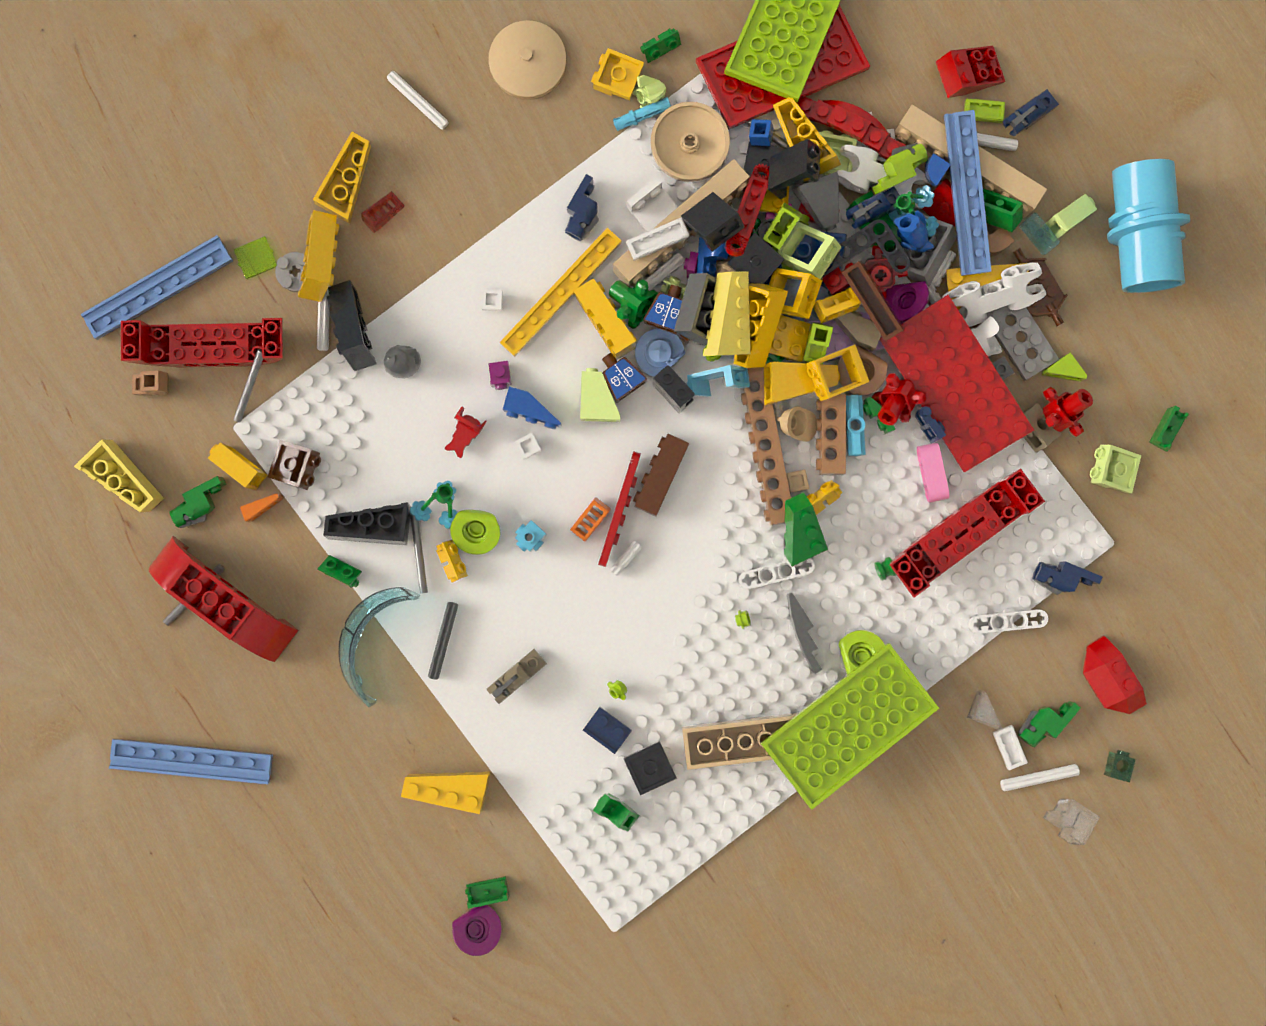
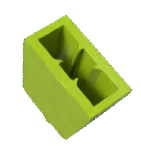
M783 203L769 225L763 240L780 250L799 221L801 212ZM773 231L779 233L780 236L775 235Z

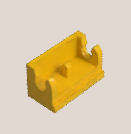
M850 287L841 293L823 300H817L813 308L822 324L856 311L861 302Z

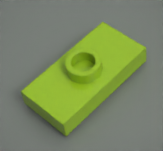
M966 98L964 111L974 110L975 121L1003 123L1005 102Z

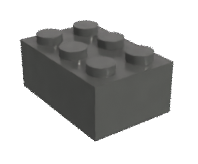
M708 273L689 274L674 329L675 332L699 345L708 344L706 336L707 330H710L711 326L710 312L714 309L715 303L713 295L716 278Z

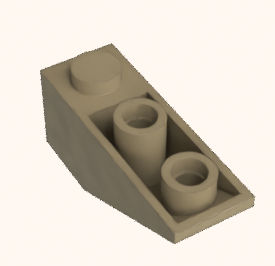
M853 311L833 319L855 345L872 352L876 349L881 334L871 318L868 320L863 318L861 313Z

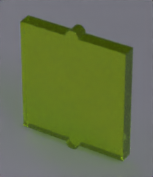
M265 236L233 249L238 259V266L241 267L245 279L259 275L277 266L273 255L274 250L270 248Z

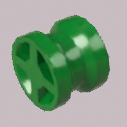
M890 557L885 558L883 562L877 561L874 563L881 581L886 580L890 575L896 576V573L889 565L892 561Z

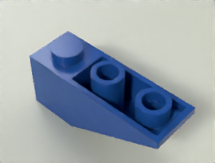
M509 386L503 406V411L507 412L506 416L515 419L521 416L526 418V422L537 424V421L545 423V427L556 430V427H562L561 422L529 392Z

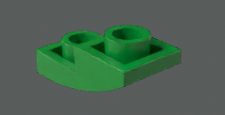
M871 397L863 400L865 415H869L870 419L877 417L882 407ZM877 420V425L884 434L896 430L894 425H886Z

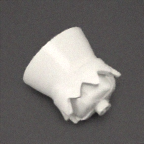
M988 317L977 328L971 329L988 357L1002 352V348L995 337L999 331V325L993 317Z

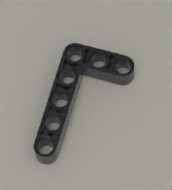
M875 220L840 243L841 248L844 246L850 248V255L843 258L839 250L833 259V266L826 270L822 278L875 243L878 244L895 271H907L911 261L889 225L883 220ZM882 223L885 226V231L881 235H876L874 227ZM860 235H865L868 239L865 246L857 244V238ZM889 240H893L896 244V248L892 252L885 250V244ZM900 257L905 258L907 261L904 269H898L895 265L896 260Z

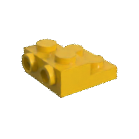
M608 48L606 53H602L598 65L601 66L599 71H595L591 80L593 89L610 96L614 94L630 101L637 84V77L641 74L644 62Z

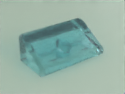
M1033 213L1020 225L1022 231L1042 255L1047 254L1060 243L1037 213Z

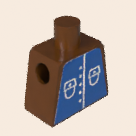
M671 285L668 294L659 292L644 317V324L680 336L674 329L682 299H679L682 288Z
M609 353L602 359L607 366V369L602 374L616 403L647 382L646 376L626 357L617 361L613 354Z

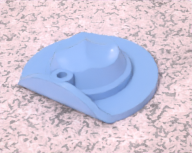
M652 329L643 334L635 348V358L638 366L644 373L655 377L667 365L672 367L685 355L680 338L661 329Z

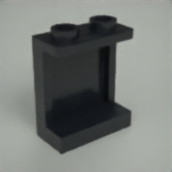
M806 139L771 156L768 190L779 199L787 197L788 186L807 177L814 182L819 181L821 151L818 145Z
M714 192L681 215L689 231L694 230L702 237L712 252L745 228L739 213Z
M669 365L653 378V386L678 413H681L694 401L692 397L695 393Z

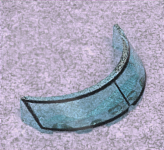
M404 587L381 590L365 598L350 613L345 622V627L341 631L339 662L343 676L352 692L368 707L375 705L377 700L365 695L362 691V679L355 673V651L365 626L377 613L392 604L419 599L420 594Z

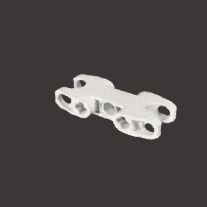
M853 145L841 147V155L849 158L852 162L851 172L844 170L836 171L839 183L847 189L858 193H867L869 187L879 184L877 180L887 176L883 164L877 162L879 154L876 151ZM916 168L914 169L917 174L916 176L895 185L894 187L899 195L907 194L909 191L912 192L913 183L924 186L929 184L925 173ZM915 203V208H914V210H920V209H922V208H919V207H918V204Z
M1028 263L1005 269L1001 273L1002 279L981 287L980 283L976 281L959 285L944 294L942 298L946 295H949L950 298L957 297L952 301L955 306H962L959 312L970 327L984 322L987 319V312L1007 305L1011 310L1028 307L1044 298L1046 291L1042 284L1027 286L1031 280L1042 274L1038 263Z

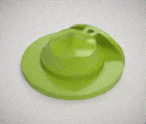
M462 510L454 517L450 533L453 542L459 549L469 554L480 555L491 551L497 545L500 538V526L492 513L481 510Z
M858 630L847 634L839 641V648L847 675L885 646L880 637L869 631Z

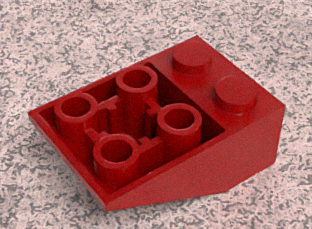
M994 46L951 50L936 61L948 98L964 96L1006 82Z

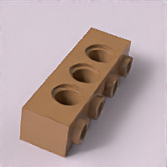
M839 394L822 401L816 399V411H819V419H816V431H819V438L816 439V450H819V458H816V470H819V475L846 474V394ZM827 410H832L835 413L834 420L826 417ZM826 431H834L835 439H828L826 437ZM828 449H831L835 452V458L833 460H830L826 457V451Z

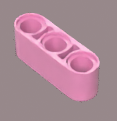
M932 443L917 446V457L927 501L930 503L949 499V488L939 444Z

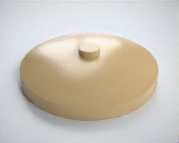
M526 20L508 25L497 34L489 50V67L494 81L504 92L516 98L535 99L550 93L558 86L566 70V52L562 40L553 29L537 21Z
M682 102L669 107L658 117L651 133V151L655 162L664 173L680 181L694 182L710 177L723 165L729 150L730 136L725 121L714 109L698 102Z

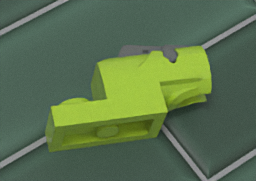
M915 143L892 150V156L883 164L887 176L877 180L879 184L872 187L875 194L917 175L914 169L928 159L927 151L923 144Z

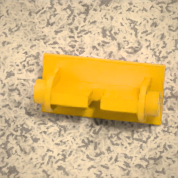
M832 480L823 483L819 490L807 496L813 505L816 515L826 508L823 504L824 500L830 505L841 497L842 491L839 488L840 486Z
M453 540L442 542L436 546L438 549L436 552L441 563L446 561L449 563L443 567L448 580H451L453 583L468 576L466 566L461 561L458 547L454 544Z

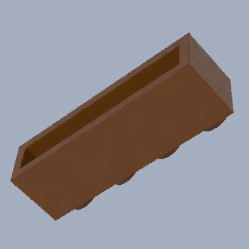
M862 260L842 272L885 341L904 330V327Z
M667 434L666 438L662 436L657 446L660 448L658 455H653L649 464L652 466L649 474L645 473L641 481L644 486L641 492L637 490L634 496L635 508L655 517L657 516L689 446L688 442L670 434Z

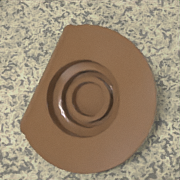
M856 345L869 382L848 392L855 395H868L877 391L883 385L887 376L888 364L872 352ZM841 356L838 362L839 382L842 386H846L852 382Z

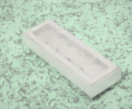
M679 218L627 240L626 244L633 260L636 261L685 240L690 235L683 219Z

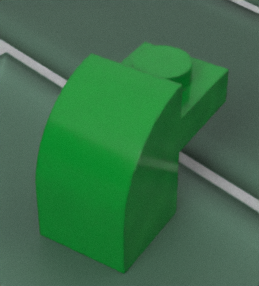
M610 793L608 795L604 794L597 801L593 809L598 815L609 819L619 829L627 832L640 816L623 801Z

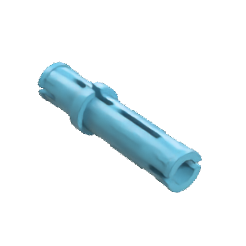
M666 97L635 111L630 110L629 113L614 118V125L617 131L631 125H638V122L658 115L671 107L670 101Z

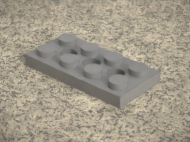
M1007 305L987 312V318L993 317L999 325V331L995 336L1024 381L1059 360L1026 307L1019 310H1011ZM1006 316L1014 318L1015 324L1013 326L1006 324ZM1018 332L1025 335L1024 342L1017 341L1016 334ZM1028 349H1033L1036 352L1034 359L1028 358L1026 354Z

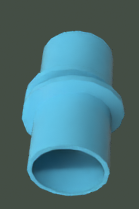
M1150 159L1132 162L1116 168L1112 171L1115 214L1108 218L1111 230L1107 233V239L1110 244L1116 245L1119 248L1123 292H1154L1185 284L1182 240L1186 238V233L1181 231L1180 227L1191 221L1189 214L1179 213L1174 161L1169 159Z

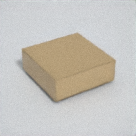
M806 470L786 473L790 493L809 489Z

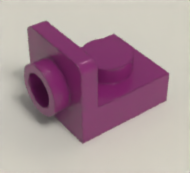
M508 361L488 363L490 385L492 388L495 387L496 390L507 389L508 385H512Z

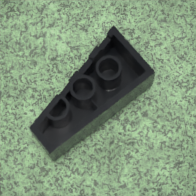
M350 280L328 287L329 295L327 300L330 307H332L330 316L333 323H335L333 332L339 342L336 344L338 353L345 357L354 371L376 365L375 357L369 351L373 348L365 332L368 330L361 315L363 311L356 288Z
M408 502L398 505H387L380 508L325 516L323 536L328 540L407 545L411 506Z

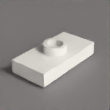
M1013 725L993 732L1008 770L1028 763Z

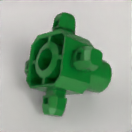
M618 280L611 286L609 297L621 304L617 311V317L621 320L628 319V326L635 329L644 320L658 292L656 290L649 291L648 282L645 280L638 281L634 288Z

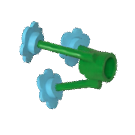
M925 185L922 188H917L916 194L911 191L907 194H901L893 205L896 210L889 213L893 223L896 218L906 214L915 215V203L918 204L919 208L932 206V198H934L935 194L931 191V187ZM934 216L926 219L928 236H933L936 233V228L939 226Z
M450 481L439 482L437 488L426 502H413L410 508L411 515L415 516V519L418 521L421 519L428 521L430 519L429 514L432 512L428 506L433 500L436 499L441 504L447 503L448 512H442L439 523L444 525L446 529H449L457 514V511L452 509L456 488L452 487L453 485Z

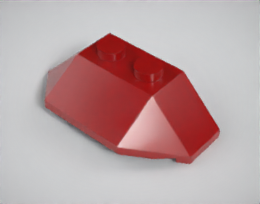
M1105 636L1086 646L1087 652L1083 675L1104 708L1131 714L1147 704L1144 689L1126 659Z

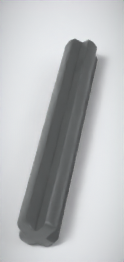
M454 602L447 603L428 677L437 680L440 676L457 613L458 604Z

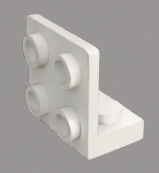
M658 176L626 201L629 211L647 232L651 231L678 208L662 188V181Z

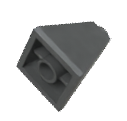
M837 172L820 177L817 182L810 181L792 188L793 193L821 229L825 228L827 232L837 228L836 224L839 223V180Z

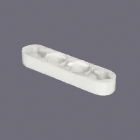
M811 558L807 559L806 563L811 564L808 567V571L798 569L799 574H795V566L792 567L789 561L745 571L740 574L738 581L740 586L745 589L764 586L808 575L814 571L815 563ZM783 565L791 567L792 572L789 576L781 574V567ZM766 569L772 572V579L769 581H764L761 577L762 572ZM758 571L760 584H757V580L751 581L750 586L742 582L746 574L749 577L756 576L754 572Z
M1037 609L976 615L969 620V628L972 632L980 634L1041 628L1047 624L1048 615L1045 611ZM1037 613L1039 616H1042L1039 624L1037 621H1028V617H1036ZM1016 615L1023 617V623L1020 626H1016L1013 623V618ZM996 617L1003 619V626L1001 628H996L993 624ZM977 619H979V622H988L990 629L988 630L986 625L980 626V630H978V627H974V623H977Z

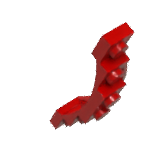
M808 97L799 99L796 102L809 121L829 126L853 137L879 154L878 156L886 160L892 156L893 149L906 146L891 138L885 127L874 116L858 106L839 100L821 101L818 99L816 102Z

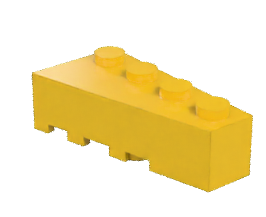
M313 210L306 238V245L309 246H306L303 262L306 263L301 273L300 281L303 283L298 292L299 298L322 302L328 287L333 285L334 274H331V269H334L336 262L333 252H336L337 240H334L339 230V224L336 223L337 215Z
M762 283L749 284L751 354L734 355L733 364L744 368L765 367L788 291Z
M491 771L408 774L404 780L401 797L480 814L483 809Z

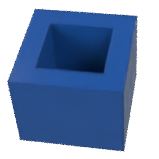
M752 119L749 133L751 145L771 146L774 129L771 120Z

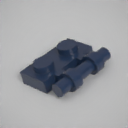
M924 406L916 411L915 418L921 425V430L932 444L946 436L944 433L945 428L940 421L932 419L931 409Z

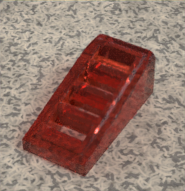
M391 191L361 213L362 221L375 233L402 210L404 204ZM390 200L396 207L393 208L388 201ZM385 206L389 212H386L382 207ZM379 211L382 217H379L376 212Z

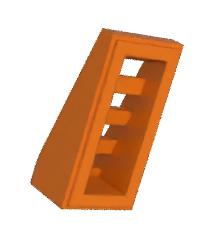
M276 493L241 506L240 509L245 522L254 521L284 499L283 495Z
M595 497L570 530L586 542L610 512L611 508ZM595 505L604 513H599L596 509L593 508V506ZM589 511L599 519L596 521L588 514ZM583 519H587L593 526H589ZM580 524L588 530V533L586 534L577 526Z

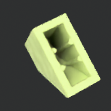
M1084 194L1054 215L1042 227L1052 240L1056 241L1097 210L1095 202L1091 197Z
M586 368V371H582L580 420L620 422V414L602 372H598L597 368Z

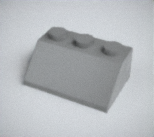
M937 219L936 222L939 223V226L936 228V233L933 236H928L929 242L934 245L933 249L922 253L916 250L904 249L911 261L907 277L916 282L926 281L927 286H930L957 238L953 225ZM900 257L896 260L895 265L896 267L897 265L906 266L907 261L905 258Z

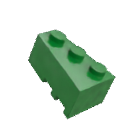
M804 492L786 500L784 555L793 567L828 550L813 505Z

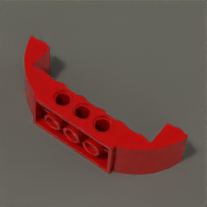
M262 318V323L149 325L141 320L121 321V361L177 368L252 366L258 349H262L263 361L261 365L275 363L283 358V318Z
M1019 469L975 496L923 534L896 556L889 565L913 598H915L930 587V582L1021 515L1032 512L1043 504L1045 500L1022 469Z
M172 536L149 567V572L154 580L169 595L229 640L234 641L241 647L264 659L275 662L299 630L285 619L275 618L187 551L189 547Z

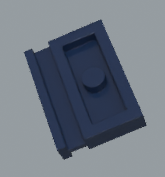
M602 707L598 708L583 729L585 733L614 754L632 731Z

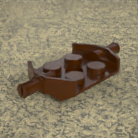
M1021 248L1015 250L1013 253L1018 260L1017 264L1038 263L1042 270V274L1031 280L1027 286L1042 284L1046 291V296L1026 307L1032 317H1052L1056 327L1061 325L1064 321L1059 315L1058 310L1068 295H1064L1045 263L1047 259H1027Z

